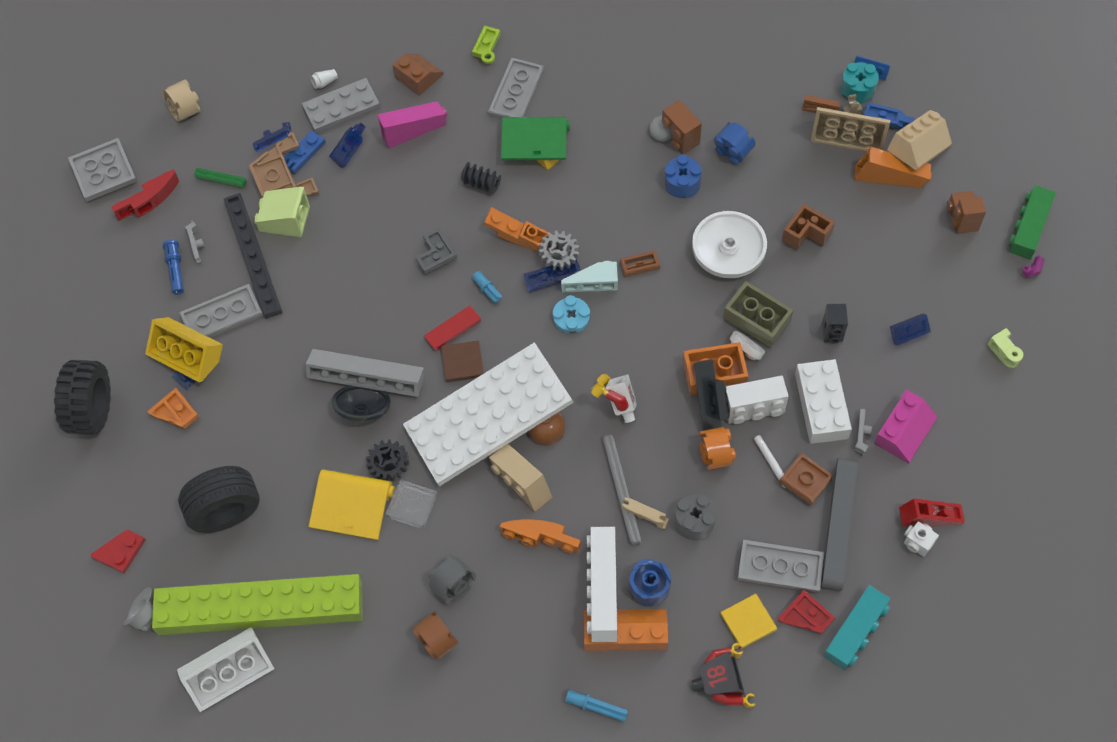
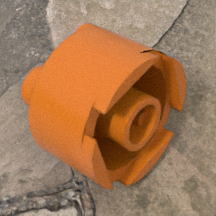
M719 427L700 431L698 438L702 437L703 442L699 443L703 463L708 464L706 470L731 466L733 460L736 459L734 448L730 447V430Z

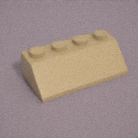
M929 110L896 132L887 151L913 169L918 170L952 145L945 119L939 113Z

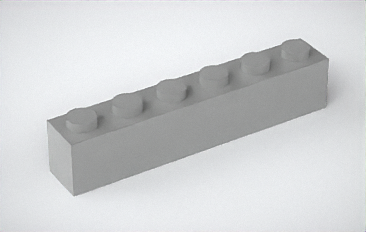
M312 349L306 362L307 378L415 397L419 396L424 383L423 367Z

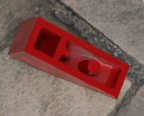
M914 498L899 507L902 526L910 527L912 525L914 527L918 521L930 527L965 523L961 504Z

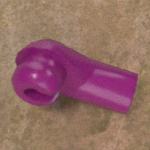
M1041 256L1035 257L1033 266L1028 265L1027 267L1024 265L1022 267V274L1028 278L1039 275L1045 259Z

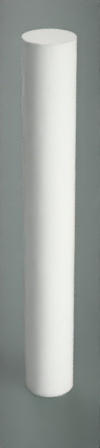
M760 435L756 436L754 441L776 477L780 480L784 475L783 471Z

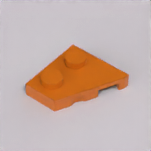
M177 388L147 411L151 416L186 429L200 417Z

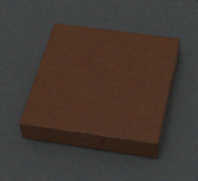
M479 341L441 346L446 382L474 379L484 374Z

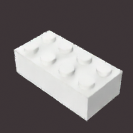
M836 359L797 364L795 377L810 444L849 439L852 428Z

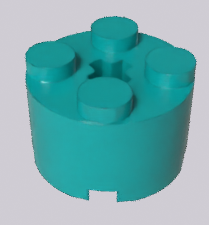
M861 62L849 63L843 72L840 92L842 96L844 95L848 98L849 95L856 94V102H859V104L866 103L870 98H873L879 79L876 67L873 64Z

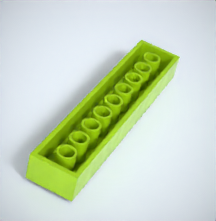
M359 574L154 589L152 629L158 635L242 630L250 627L256 629L363 621L362 581Z

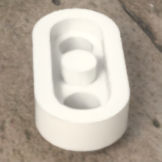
M734 331L730 337L731 344L740 342L742 350L746 352L748 358L760 360L763 357L765 351L762 347L741 332Z

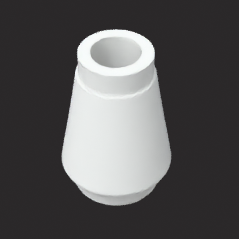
M332 69L315 72L310 76V79L315 89H322L338 79L336 71Z

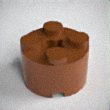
M435 611L412 629L422 644L427 643L424 647L434 660L441 659L459 645Z

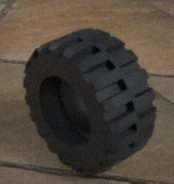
M69 360L60 369L54 391V412L59 428L65 433L95 435L104 428L111 402L110 377L104 364L99 361Z

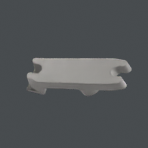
M191 221L185 229L189 235L194 258L197 263H200L201 258L198 248L205 245L203 239L195 240L194 234L199 230L197 225Z
M860 409L857 441L854 451L862 454V457L868 448V445L863 443V434L871 435L872 426L864 425L865 409Z

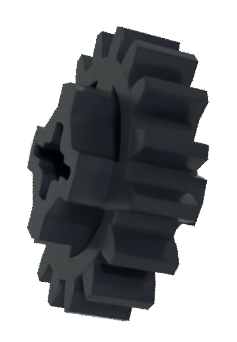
M391 439L388 440L387 444H384L383 440L380 441V446L374 444V450L369 449L370 456L366 457L368 462L366 465L368 470H370V474L372 476L376 475L377 479L383 477L386 481L388 478L395 481L396 475L401 478V471L406 472L407 468L405 465H409V460L407 459L409 456L408 452H405V447L403 445L399 447L398 441L392 444ZM397 453L400 455V461L397 458ZM375 460L379 463L378 468L375 466Z

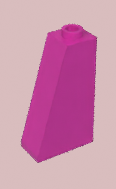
M436 101L377 115L381 135L387 147L392 148L446 125L445 117H447V112Z

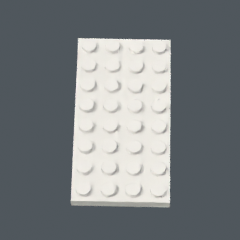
M534 342L403 425L437 484L441 486L574 402Z

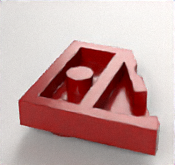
M126 529L91 553L90 557L125 574L146 539Z
M805 590L777 618L781 623L822 634L836 619Z

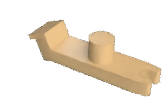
M625 497L624 502L628 503V505L622 504L621 508L635 514L639 519L644 518L655 523L658 528H666L669 521L666 514Z

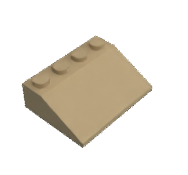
M817 107L811 142L866 152L870 147L883 150L890 120Z

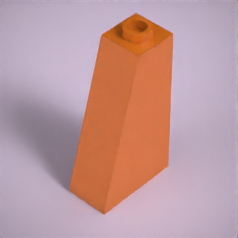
M870 147L856 163L854 180L915 188H922L932 178L931 164L926 163L918 170H915L892 153Z

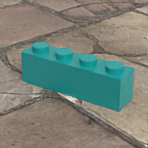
M869 585L823 657L844 671L848 665L852 667L859 657L855 655L859 648L863 650L869 642V639L866 637L870 632L874 634L880 623L877 620L880 616L885 617L889 611L890 606H888L891 598Z

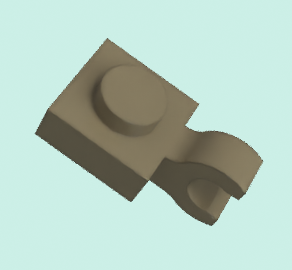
M856 94L848 96V105L843 107L842 112L861 115L862 107L859 102H856Z

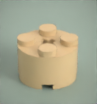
M186 79L162 90L164 102H168L169 107L167 108L176 121L184 120L201 111L197 104L199 98L195 91L192 92Z

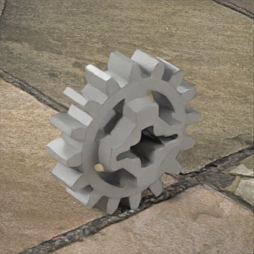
M555 230L554 235L549 232L547 238H542V243L539 244V255L542 256V262L547 261L546 267L553 265V270L556 267L563 270V266L570 268V263L575 264L576 258L579 255V252H577L579 245H576V239L571 240L572 234L565 236V231L558 234V231Z

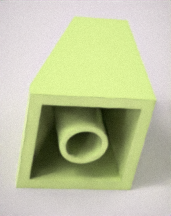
M304 187L265 191L263 198L259 201V213L255 215V224H257L259 232L302 237L310 208Z

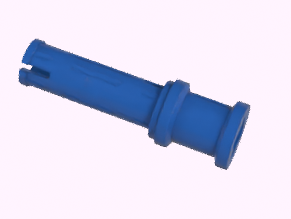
M167 240L162 244L166 253L164 259L169 267L172 293L179 295L184 292L179 264L181 262V255L178 252L179 242L177 240Z

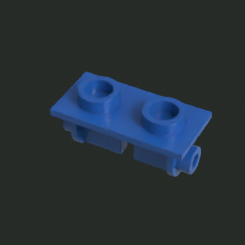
M856 55L854 63L873 64L876 67L879 79L886 81L891 67L888 63Z

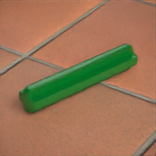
M196 168L194 173L195 177L241 188H244L247 183L245 177L203 168Z

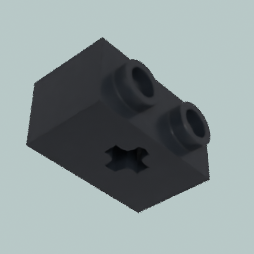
M827 304L822 320L824 342L833 344L843 342L848 326L846 304Z

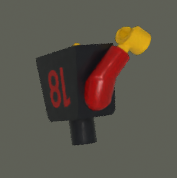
M733 644L731 649L726 647L711 652L705 659L704 664L699 667L701 677L691 681L695 692L705 690L707 696L711 697L715 702L725 705H744L746 708H752L755 705L747 701V698H754V694L750 693L745 697L742 696L745 692L736 659L742 656L743 651L736 652L734 650L738 649L740 644Z

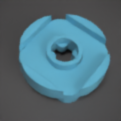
M569 295L554 306V324L564 333L581 332L589 324L590 309L583 300ZM574 312L576 317L568 318V313Z

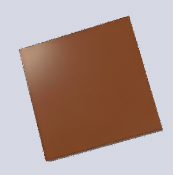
M801 452L780 478L779 483L812 505L834 475Z

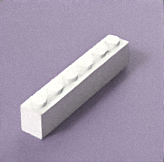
M591 527V535H587V547H591V552H587V564H591V569H587V581H591V586H587V598H591V603H587V616H591V621H587V634H592V642H617L615 527Z

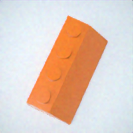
M666 609L617 610V642H592V634H587V621H591V616H587V610H584V651L668 649Z

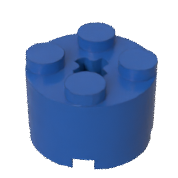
M728 122L714 138L715 151L720 156L726 155L729 157L730 162L734 165H738L755 147L756 142L753 137L751 139L748 137L747 134L749 132L743 126L732 122V124Z
M679 155L677 158L672 159L665 168L666 190L676 198H690L699 191L701 185V167L694 159L686 155Z
M645 559L638 562L630 574L629 589L632 597L645 607L662 603L669 595L671 584L670 572L663 563L653 561V559Z

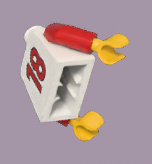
M607 374L600 375L597 378L598 383L592 388L591 393L597 398L604 394L605 398L611 401L615 415L622 414L624 423L634 421L633 411L637 403L629 375L613 379Z

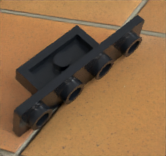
M712 359L694 362L702 431L722 427L721 421L727 420V414L729 413V407L725 401L726 386L722 380L715 378L714 362Z

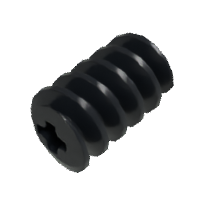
M468 161L461 174L463 183L465 185L469 184L471 187L476 186L477 189H482L485 192L489 190L490 194H494L500 185L501 175L496 177V171H493L490 175L489 168L484 173L483 166L477 170V164H474L471 168V162Z

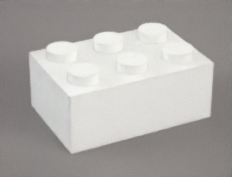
M783 376L726 386L725 401L729 407V413L727 414L728 424H741L746 420H760L766 416L777 417L785 413L789 396Z

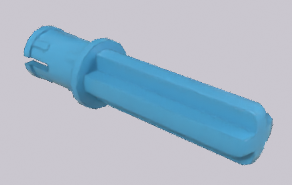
M569 689L565 700L566 703L581 707L584 711L588 709L622 722L626 720L627 710L589 697L590 694L584 695Z

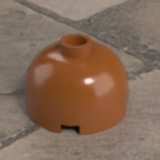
M558 412L527 431L528 436L537 445L552 446L563 438L565 420L562 414Z

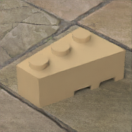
M509 444L503 446L489 457L493 472L497 476L500 475L505 483L511 486L534 512L553 498L544 475Z

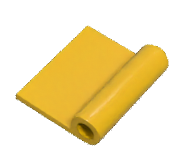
M322 469L317 482L309 527L379 540L386 501L390 497L393 498L395 486H392L391 481Z

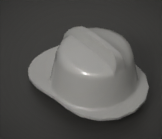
M150 587L144 589L136 597L127 618L123 622V626L129 624L135 629H141L142 631H147L150 628L153 620V605L149 601L152 593Z

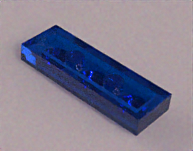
M576 259L575 264L570 263V268L563 266V270H560L559 267L553 270V265L525 273L523 277L528 291L531 293L560 284L561 280L581 271Z

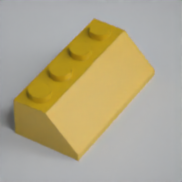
M169 317L152 319L145 355L198 382H202L219 363L223 344Z

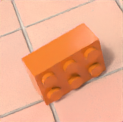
M740 342L683 351L682 362L690 395L698 394L694 362L712 359L714 362L715 378L722 380L725 386L748 382L749 376Z

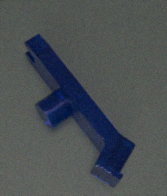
M290 122L282 123L283 128L273 133L270 130L264 131V137L252 143L255 151H259L288 137L287 135L291 133Z

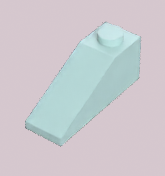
M598 262L561 280L562 293L618 290L617 262Z

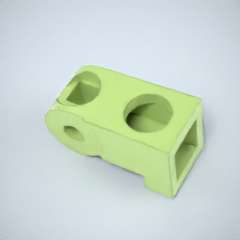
M1005 328L991 337L987 345L1005 366L1015 368L1021 362L1023 352L1020 348L1014 346L1009 339L1011 333Z

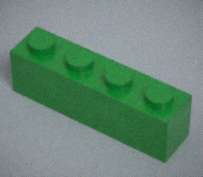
M1034 185L1032 191L1028 190L1024 200L1027 202V205L1022 206L1019 214L1022 216V219L1017 220L1014 230L1017 231L1016 235L1012 234L1009 245H1011L1009 253L1029 260L1032 259L1055 197V191Z

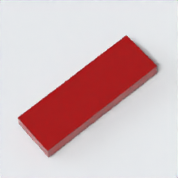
M468 306L425 334L424 338L436 352L442 348L441 346L448 344L480 323L481 318L471 306Z

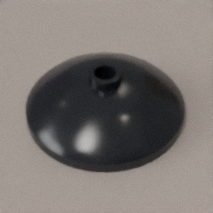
M351 385L338 390L332 398L333 410L342 418L354 422H369L382 417L388 412L391 403L390 397L385 391Z

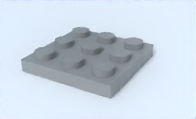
M119 138L68 157L86 202L137 182Z

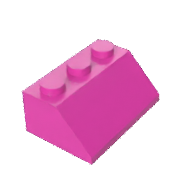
M906 389L878 433L874 444L910 463L938 417L923 398Z

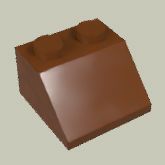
M404 54L392 64L395 78L419 96L443 75L440 69L419 54Z

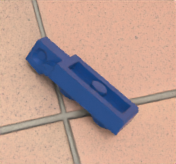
M870 102L867 103L864 116L890 120L889 127L902 129L914 121V118L906 116V114L902 113V110Z

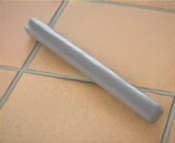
M606 435L603 437V442L620 506L622 504L628 505V503L624 502L625 497H630L613 435ZM621 508L630 543L632 545L639 544L641 537L635 515Z

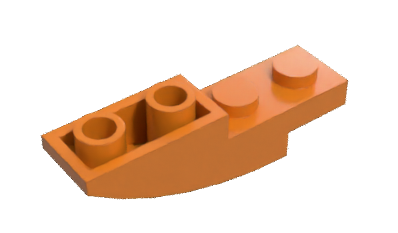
M493 207L490 208L483 223L484 226L498 232V237L538 252L542 238H547L549 233L527 221L523 224Z
M521 519L503 522L500 525L501 534L505 538L520 540L522 544L528 547H532V545L538 547L540 541H543L545 545L550 547L555 545L569 554H578L581 548V540L565 535V526L557 523Z

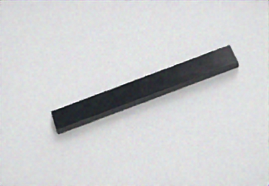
M241 193L223 198L264 318L268 319L282 314L279 300Z

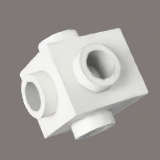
M918 521L914 527L910 525L904 535L907 538L904 544L907 545L910 551L925 557L939 535L929 525Z

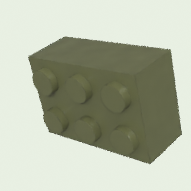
M745 281L724 308L723 319L771 348L791 322L794 310Z

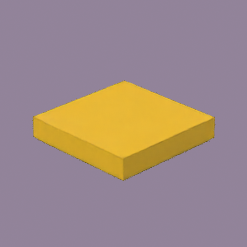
M757 594L720 612L734 639L740 644V649L777 631L776 625Z

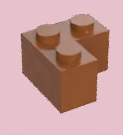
M680 100L662 110V123L673 132L672 145L676 150L685 154L700 144L702 123Z
M973 191L951 193L950 199L947 201V210L951 212L952 216L951 224L953 228L955 227L957 234L979 231L986 214L982 196L975 197Z
M803 204L785 227L782 242L798 250L808 237L823 246L833 233L835 221Z

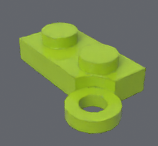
M484 25L472 50V56L481 58L485 64L493 63L495 60L493 50L501 35V31Z

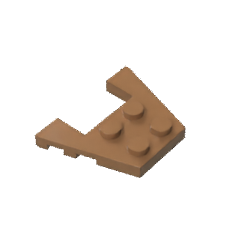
M293 132L289 133L287 138L282 142L279 141L273 149L265 152L249 165L262 198L265 191L304 187L306 196L319 194L313 177L295 184L284 160L283 154L300 148Z

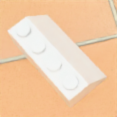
M250 627L177 669L181 682L201 712L274 670V667L255 632Z

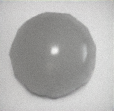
M662 115L655 117L651 121L649 132L650 136L656 141L665 142L673 137V132L663 125Z

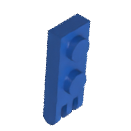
M311 130L298 143L300 148L289 152L284 157L288 169L296 174L326 143L325 139Z

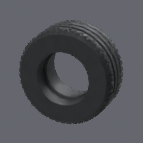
M239 466L218 467L197 475L183 486L178 497V503L186 525L199 533L222 531L243 522L256 511L260 501V496L251 474Z

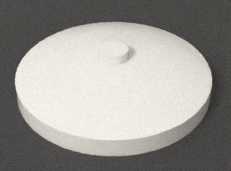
M735 211L717 212L703 219L695 229L692 240L693 254L699 265L707 272L723 278H739L752 273L763 262L767 249V238L759 223L750 216Z

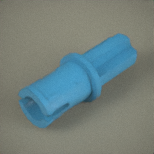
M481 271L476 272L472 276V280L481 288V292L485 293L494 303H498L502 299V295L493 286V282L489 281Z

